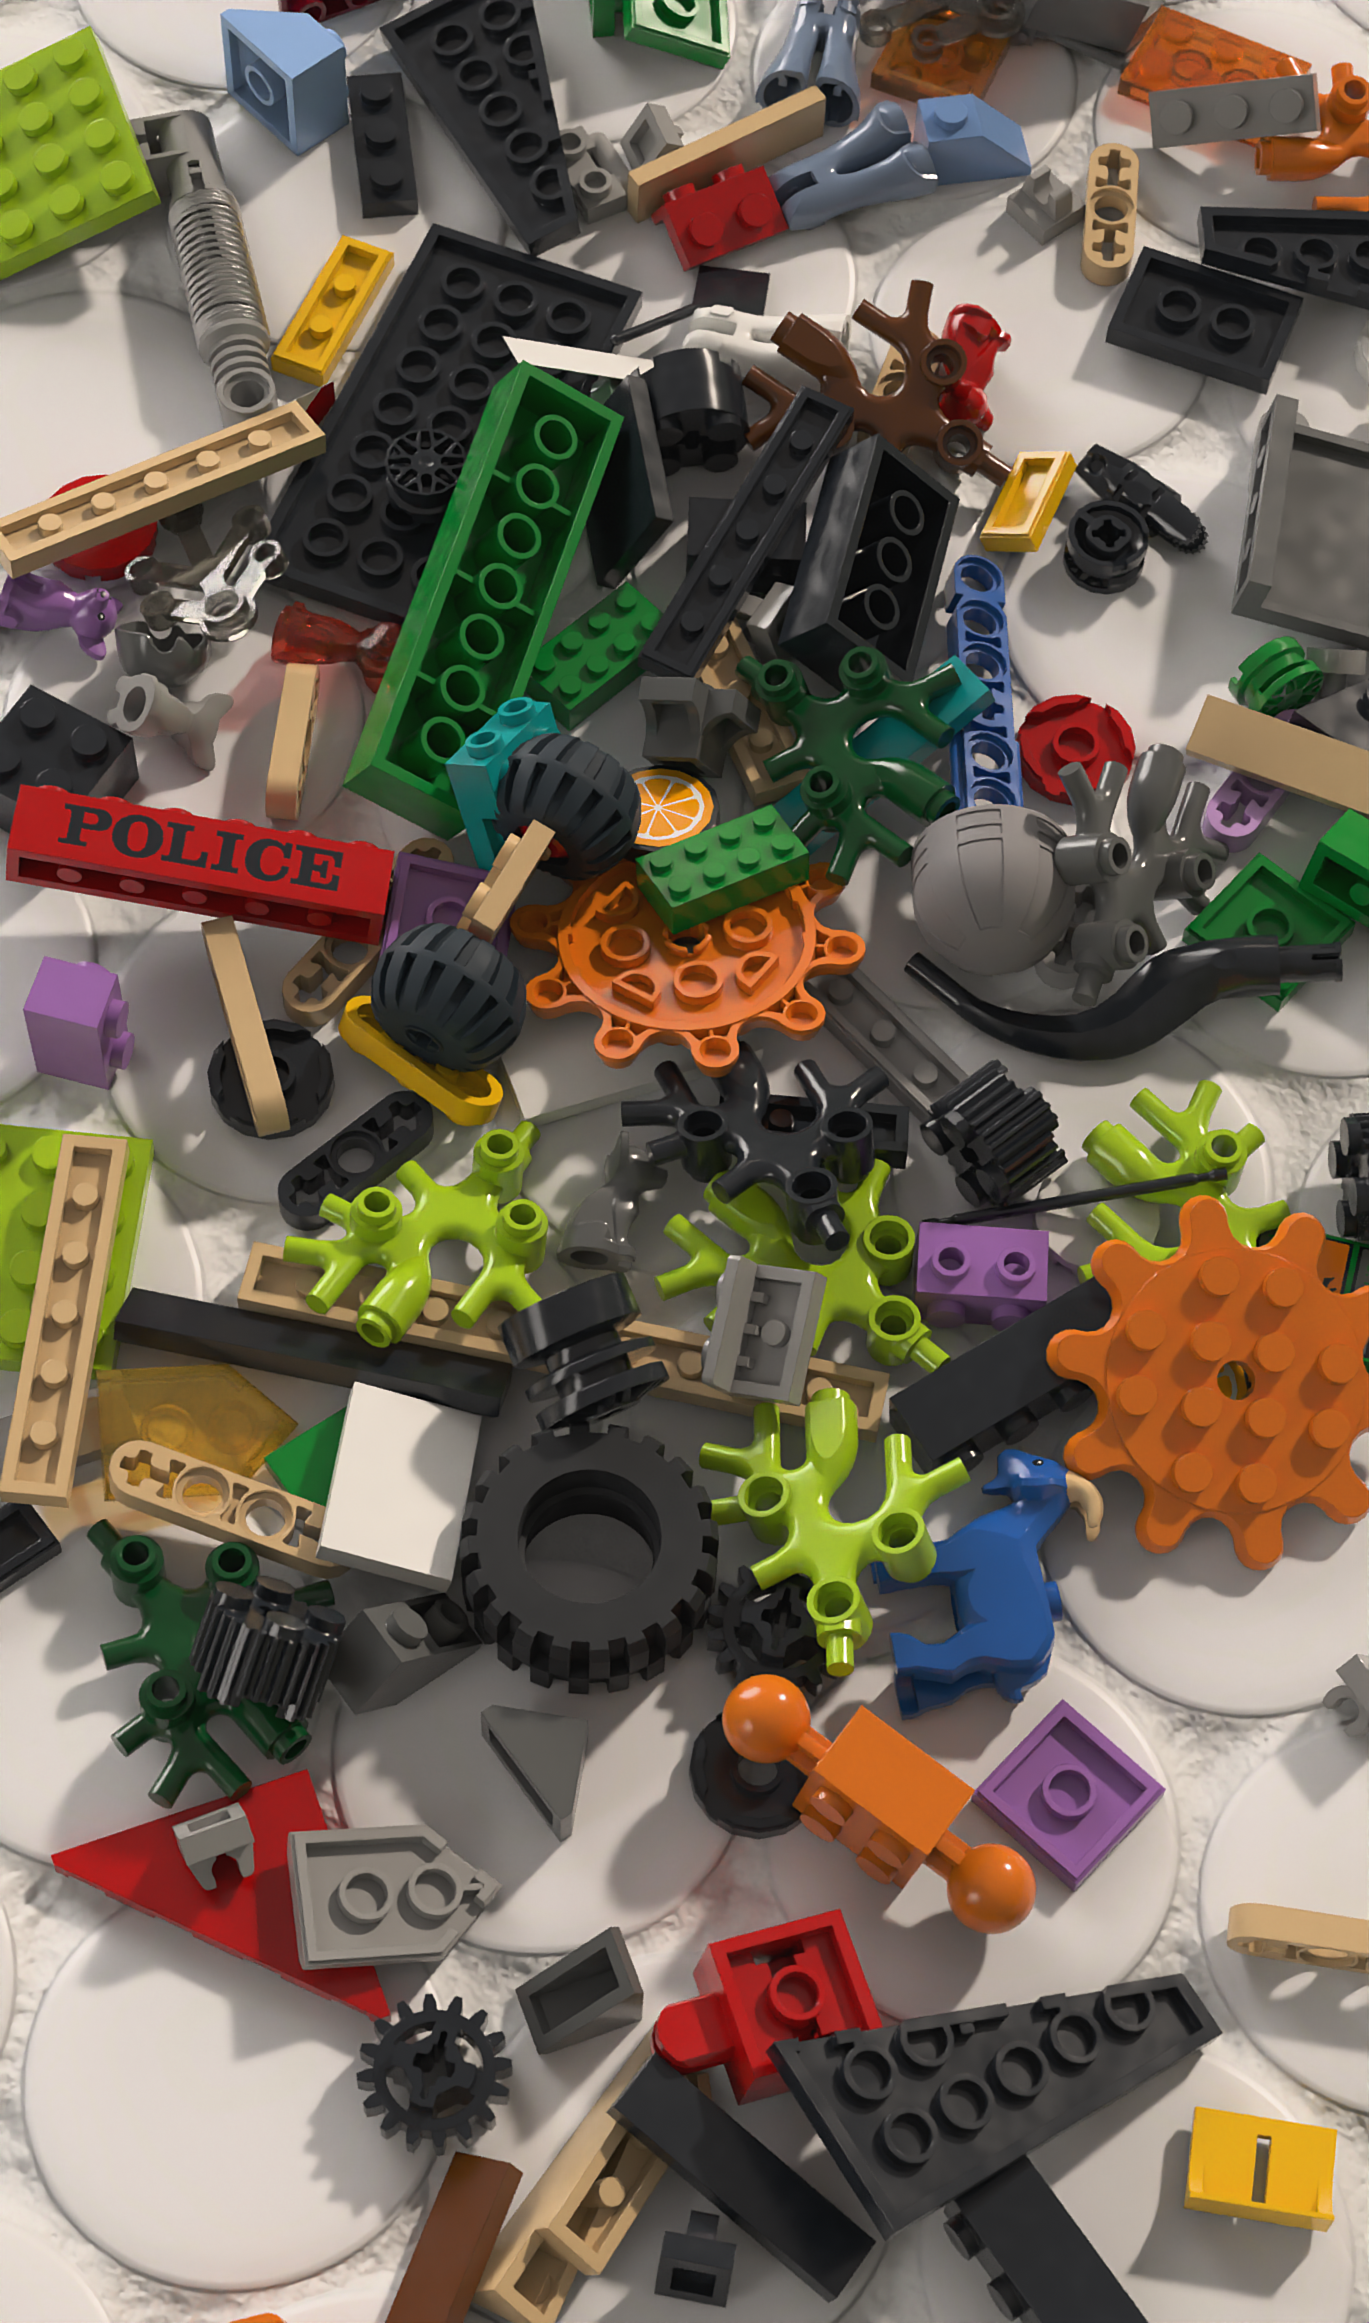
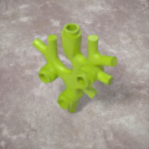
M1201 1080L1198 1082L1187 1109L1182 1112L1171 1110L1147 1088L1142 1089L1130 1103V1107L1179 1151V1159L1173 1163L1160 1161L1122 1124L1113 1126L1108 1120L1098 1124L1084 1140L1082 1149L1088 1154L1087 1162L1114 1186L1189 1173H1207L1213 1169L1226 1167L1228 1180L1218 1182L1205 1181L1195 1186L1132 1197L1146 1202L1171 1204L1182 1208L1193 1197L1199 1195L1211 1196L1219 1200L1225 1207L1229 1228L1233 1236L1246 1246L1257 1247L1256 1239L1260 1234L1278 1228L1284 1218L1291 1215L1290 1209L1283 1199L1253 1208L1240 1207L1229 1199L1228 1196L1236 1190L1247 1158L1265 1143V1137L1261 1130L1251 1123L1245 1125L1237 1133L1227 1129L1208 1132L1210 1118L1222 1093L1220 1086L1212 1081ZM1103 1202L1098 1204L1086 1218V1222L1107 1241L1114 1239L1125 1241L1148 1260L1158 1262L1167 1260L1178 1249V1247H1159L1146 1241ZM1090 1263L1077 1268L1080 1284L1094 1277Z
M521 1121L513 1132L504 1129L488 1131L474 1146L472 1173L455 1185H438L416 1161L410 1160L404 1163L398 1169L396 1178L408 1190L415 1201L414 1210L402 1216L403 1208L399 1199L390 1190L383 1187H370L363 1190L355 1197L352 1203L330 1193L320 1207L319 1216L345 1229L346 1236L340 1240H315L286 1236L284 1262L317 1266L325 1271L324 1275L306 1296L307 1305L319 1314H326L365 1265H381L386 1269L387 1274L359 1307L356 1328L364 1340L376 1347L385 1348L391 1342L397 1343L401 1341L425 1307L432 1284L429 1253L435 1245L445 1240L468 1242L478 1249L483 1257V1269L480 1275L451 1311L453 1321L460 1327L471 1329L487 1307L494 1301H507L518 1312L541 1301L540 1296L527 1282L525 1274L536 1271L544 1262L548 1219L543 1210L533 1201L527 1199L512 1201L521 1192L523 1172L532 1160L530 1150L541 1137L539 1129L531 1122ZM510 1202L498 1212V1204Z
M875 1159L874 1168L869 1172L865 1180L858 1183L855 1190L851 1192H841L838 1190L839 1203L845 1212L842 1224L847 1230L850 1240L846 1245L844 1253L838 1260L821 1266L809 1264L798 1256L794 1249L792 1232L789 1229L788 1220L774 1198L758 1184H754L730 1203L724 1204L714 1195L711 1185L715 1180L728 1172L729 1169L717 1173L708 1183L704 1190L703 1198L709 1203V1212L750 1244L749 1251L741 1256L757 1264L813 1271L827 1278L810 1357L816 1355L824 1333L830 1324L834 1322H848L867 1332L866 1348L868 1353L875 1361L885 1366H898L915 1361L930 1374L951 1361V1357L930 1341L932 1331L921 1323V1316L917 1306L903 1296H884L879 1288V1285L892 1286L907 1278L912 1268L915 1244L913 1228L907 1221L898 1216H881L880 1197L891 1172V1168L887 1163ZM681 1214L675 1215L667 1223L663 1233L688 1253L691 1259L684 1266L654 1277L657 1292L663 1301L694 1289L707 1286L716 1287L720 1276L725 1272L727 1259L731 1255ZM717 1306L703 1319L705 1326L710 1332H712Z
M825 1388L816 1391L811 1396V1402L805 1407L806 1460L799 1468L786 1470L781 1466L780 1409L776 1404L770 1402L759 1403L753 1408L754 1439L748 1447L734 1448L706 1442L700 1450L699 1465L702 1469L728 1473L745 1479L737 1496L711 1500V1520L717 1522L718 1526L747 1521L754 1536L759 1541L773 1546L784 1545L775 1554L750 1566L762 1591L794 1574H805L811 1579L814 1586L808 1593L806 1604L817 1628V1643L826 1649L827 1672L830 1675L841 1677L854 1672V1650L859 1649L866 1643L873 1629L872 1616L857 1586L862 1570L868 1564L879 1561L883 1563L887 1573L898 1581L915 1583L926 1578L935 1565L937 1552L922 1517L929 1505L940 1497L969 1483L971 1479L959 1457L927 1474L914 1473L912 1469L910 1437L904 1434H892L884 1440L886 1494L882 1505L869 1518L856 1523H842L835 1520L830 1515L828 1509L829 1502L835 1491L849 1476L858 1451L857 1406L850 1400L849 1394L844 1390Z

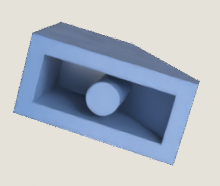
M964 94L918 100L913 141L923 144L928 150L938 177V186L1028 176L1031 174L1032 166L1021 126L975 95Z

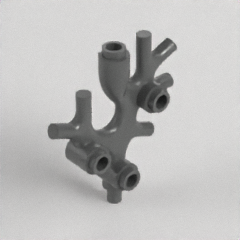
M1153 744L1138 758L1127 795V818L1133 836V853H1131L1130 846L1124 838L1118 837L1115 833L1111 832L1113 814L1128 769L1119 762H1105L1095 791L1081 762L1067 764L1058 772L1076 814V834L1063 837L1058 842L1055 849L1054 863L1065 884L1069 886H1091L1096 900L1093 922L1080 924L1075 929L1071 940V951L1075 962L1073 969L1079 974L1072 999L1082 1006L1092 1007L1096 1005L1102 984L1110 983L1116 970L1132 969L1138 962L1143 961L1146 955H1154L1165 949L1167 941L1157 923L1153 901L1177 899L1190 914L1199 915L1210 904V898L1205 892L1212 888L1215 883V865L1220 866L1224 864L1229 857V848L1226 843L1205 837L1202 833L1201 819L1210 794L1209 787L1203 783L1189 782L1187 784L1169 836L1166 820L1176 803L1186 773L1182 753L1170 745Z

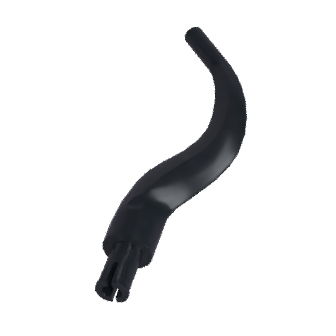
M1277 934L1206 940L1167 950L1148 960L1115 994L1095 1008L1077 1014L1056 1016L1009 1010L983 1001L967 991L920 952L911 957L904 971L965 1021L1001 1042L1023 1051L1050 1058L1073 1061L1113 1060L1135 1054L1157 1043L1204 1007L1220 999L1279 996L1281 983L1342 982L1343 962L1340 959L1342 955L1340 941L1330 944L1279 946Z

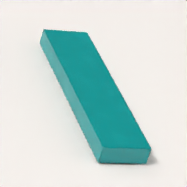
M954 654L936 670L951 663L962 685L932 700L929 704V711L953 727L955 735L996 700L990 689ZM888 717L876 719L857 735L852 742L853 749L857 755L866 759L898 757L912 760L919 764L938 749V747L903 722ZM801 783L773 806L790 828L807 811L800 795ZM876 798V799L872 800V801L868 804L867 808H868L871 804H873V803H874L877 799H879V798ZM821 831L806 847L809 851V856L838 832L829 833Z

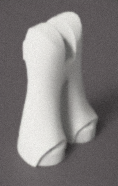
M721 305L695 309L689 325V334L686 335L681 349L706 348L718 351L721 362L731 366L732 358L738 363L742 378H745L750 368L756 365L796 393L802 385L817 392L820 391L819 381L777 352L779 346L770 341L785 316H757L736 311L733 307ZM848 314L806 315L831 332L849 351L852 326Z

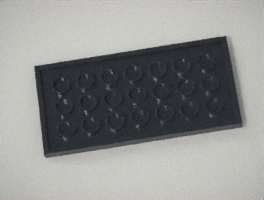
M433 223L321 427V430L326 435V453L303 461L247 562L249 577L402 629L442 521L430 524L412 522V516L404 512L398 514L389 504L386 493L387 474L385 471V458L388 448L398 437L405 433L426 428L440 430L455 437L463 446L467 457L493 387L519 364L503 336L618 355L623 344L614 346L611 344L610 338L612 335L632 327L642 308L643 292ZM535 366L590 398L593 383L604 378L603 376ZM394 451L391 456H395L398 454Z

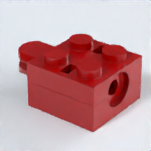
M841 1909L709 1943L693 1971L700 1996L668 2004L663 2008L653 2025L650 2035V2047L652 2054L656 2052L682 2075L724 2064L737 2105L740 2106L790 2092L766 2053V2050L774 2041L798 2038L800 2042L830 2037L835 2031L860 2027L861 2031L883 2028Z

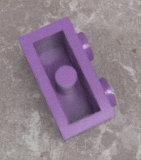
M44 956L23 1008L37 1072L109 1090L117 1068L122 1070L127 1068L135 1041L134 1033L128 1032L129 1003L122 1000L118 974L110 973L103 966L93 962L83 961L75 964Z
M919 1222L914 1249L912 1302L919 1309L921 1320H926L929 1324L940 1328H954L967 1323L992 1325L994 1329L1003 1331L1045 1306L1047 1303L1049 1231Z

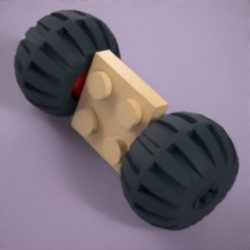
M559 733L541 734L520 744L512 752V755L508 757L509 768L499 781L496 804L500 814L494 811L498 820L491 819L495 831L502 835L505 843L492 864L493 867L483 883L480 882L470 898L457 926L442 923L419 925L399 936L379 958L371 980V1008L374 1017L387 1035L396 1043L402 1045L403 1049L412 1055L422 1058L423 1061L433 1066L439 1064L452 1071L458 1070L464 1073L480 1070L500 1059L520 1035L526 1016L527 990L518 969L513 966V963L502 952H498L491 943L526 888L536 868L563 879L573 881L589 880L609 871L631 850L641 824V796L639 789L629 772L624 767H621L615 758L599 750L600 748L588 741L583 742L578 737Z

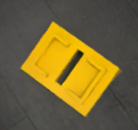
M1195 2106L1193 2110L1184 2209L1327 2232L1335 2217L1332 2212V2188L1337 2129ZM1257 2138L1270 2140L1264 2203L1252 2201Z

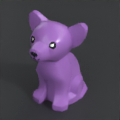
M30 572L15 579H12L8 574L0 594V626L34 632L49 631L60 627H72L78 636L79 645L82 650L91 658L101 661L106 656L104 638L114 629L117 614L121 611L123 604L120 600L111 597L108 591L102 588L88 589L77 594L59 580L44 578Z

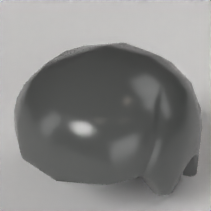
M144 621L124 623L114 629L117 652L123 670L130 677L141 675L142 673L156 676L157 681L164 684L168 689L183 686L195 679L207 667L212 656L209 636L202 633H184L179 625H174L171 633L164 639L154 637L150 632L148 624Z

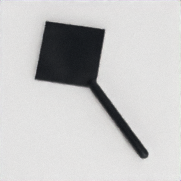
M700 265L692 304L611 336L610 342L612 345L618 346L693 316L695 309L713 307V305L733 307L736 311L764 316L770 273Z

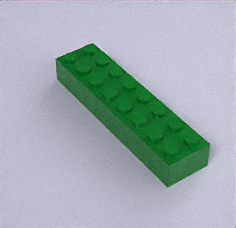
M522 360L493 387L342 787L446 841H449L466 829L445 763L465 744L466 739L470 735L478 732L498 712L497 710L500 705L508 700L523 697L624 420L623 416L525 360Z

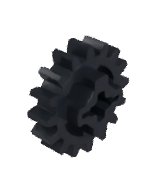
M745 1565L739 1567L737 1575L739 1587L736 1588L731 1584L722 1582L718 1587L717 1596L722 1605H710L708 1610L707 1624L715 1629L707 1632V1650L722 1651L716 1658V1672L718 1675L734 1670L737 1673L734 1688L750 1677L771 1674L789 1680L798 1688L804 1686L814 1697L819 1696L823 1685L821 1674L837 1680L839 1677L830 1675L827 1672L826 1649L817 1643V1628L808 1610L802 1603V1601L807 1603L808 1593L814 1586L811 1579L794 1574L762 1591L753 1572ZM769 1595L758 1602L753 1601L761 1596ZM785 1612L787 1613L785 1626L788 1629L785 1632L784 1638H780L778 1648L773 1650L774 1636L771 1633L774 1630L775 1624H779L781 1614ZM740 1646L750 1648L759 1663L751 1659ZM799 1660L807 1661L799 1666L787 1668Z
M433 1993L425 1994L423 2011L413 2013L410 2006L404 2001L397 2003L399 2022L393 2026L388 2021L378 2018L374 2022V2030L381 2041L380 2044L362 2043L360 2047L361 2060L373 2066V2068L356 2073L358 2089L375 2091L363 2102L366 2116L373 2117L384 2113L386 2116L380 2126L381 2136L388 2140L400 2130L406 2132L407 2151L411 2153L417 2150L423 2138L432 2139L433 2148L437 2156L445 2154L447 2138L455 2135L466 2149L473 2146L471 2126L477 2123L481 2127L492 2131L496 2126V2116L489 2107L490 2103L508 2105L510 2099L509 2089L503 2084L496 2082V2080L512 2076V2059L494 2057L506 2047L503 2032H493L485 2036L484 2032L488 2024V2013L481 2009L473 2014L470 2019H467L463 2016L462 1998L455 1996L451 2001L447 2011L437 2010V2003ZM432 2031L431 2035L413 2044L405 2043V2041L417 2034ZM461 2039L467 2041L476 2051L480 2058L483 2072L477 2070V2065L464 2061L460 2053ZM444 2051L447 2076H439L435 2086H430L427 2098L425 2099L423 2072H431L435 2063H439ZM387 2077L393 2078L394 2084L406 2088L410 2095L408 2110L401 2107L393 2098L387 2085ZM456 2104L466 2106L451 2116L437 2118L439 2113Z

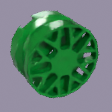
M1284 636L1262 645L1250 654L1238 666L1239 670L1243 673L1239 680L1235 677L1230 678L1228 689L1240 705L1248 706L1251 710L1275 717L1287 709H1299L1308 705L1321 689L1325 677L1314 661L1304 660L1305 652L1296 639Z

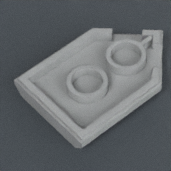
M427 1824L289 1832L287 1860L299 1962L303 1970L441 1961L497 1895L503 1885L482 1868L477 1871L446 1846L448 1841Z

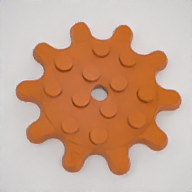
M624 858L609 871L589 880L573 881L561 878L573 888L571 895L565 901L548 906L526 905L518 908L510 918V930L520 945L525 948L547 951L558 957V962L554 968L531 979L525 986L527 990L526 1003L537 1017L553 1019L574 1012H586L598 1016L603 1022L595 1035L594 1048L602 1062L610 1068H626L648 1046L663 1043L669 1046L683 1045L689 1049L699 1070L704 1075L712 1078L726 1076L731 1072L739 1058L737 1037L747 1034L752 1029L771 1028L795 1041H807L814 1038L824 1025L826 1012L824 1006L807 993L803 984L816 976L848 975L858 969L866 954L865 942L854 932L824 927L814 916L822 908L836 902L845 886L832 883L825 877L830 865L829 862L810 864L809 880L675 935L671 933L637 887L636 864ZM682 937H694L700 943L693 947L692 953H688L686 947L678 946L673 942Z
M1199 1195L1189 1199L1180 1210V1246L1169 1259L1160 1262L1148 1260L1141 1256L1133 1246L1117 1239L1105 1241L1093 1252L1090 1262L1092 1274L1097 1282L1106 1289L1111 1298L1112 1311L1110 1319L1102 1328L1096 1331L1064 1330L1059 1332L1049 1341L1046 1349V1360L1050 1369L1060 1377L1078 1380L1088 1385L1094 1392L1098 1402L1097 1414L1093 1423L1086 1429L1074 1434L1065 1444L1063 1461L1067 1469L1081 1475L1088 1481L1100 1478L1113 1471L1127 1472L1138 1480L1143 1489L1144 1502L1136 1520L1135 1534L1140 1545L1147 1551L1156 1554L1169 1553L1179 1546L1187 1529L1195 1521L1202 1518H1213L1222 1522L1229 1529L1233 1538L1237 1559L1249 1569L1263 1571L1272 1568L1280 1561L1284 1550L1281 1532L1282 1520L1286 1512L1294 1505L1300 1503L1314 1504L1321 1508L1329 1518L1345 1525L1358 1523L1369 1512V1489L1364 1481L1355 1474L1350 1462V1451L1353 1443L1359 1436L1369 1432V1373L1366 1371L1363 1363V1351L1369 1341V1285L1360 1287L1351 1293L1339 1294L1330 1291L1322 1284L1318 1277L1317 1262L1324 1248L1326 1236L1321 1222L1313 1215L1304 1212L1294 1213L1284 1218L1278 1226L1275 1236L1268 1244L1261 1247H1249L1241 1244L1233 1236L1229 1228L1225 1207L1219 1200L1208 1195ZM1236 1362L1237 1365L1245 1370L1248 1380L1251 1382V1387L1240 1400L1226 1397L1218 1387L1217 1376L1219 1370L1226 1363Z

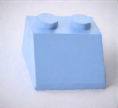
M227 9L220 14L228 93L294 154L300 156L349 124L347 102L349 89L346 84L345 69L347 52L343 41L335 31L325 29L308 13Z

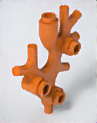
M1294 57L1283 59L1275 67L1279 77L1303 74ZM1340 62L1333 65L1331 68L1332 89L1330 93H1318L1321 124L1320 135L1316 138L1269 136L1267 141H1258L1254 159L1256 175L1266 176L1267 181H1307L1333 172L1350 158L1359 156L1369 158V120L1367 119L1369 115V83L1364 78L1354 75L1351 63ZM1314 196L1312 210L1369 211V196Z

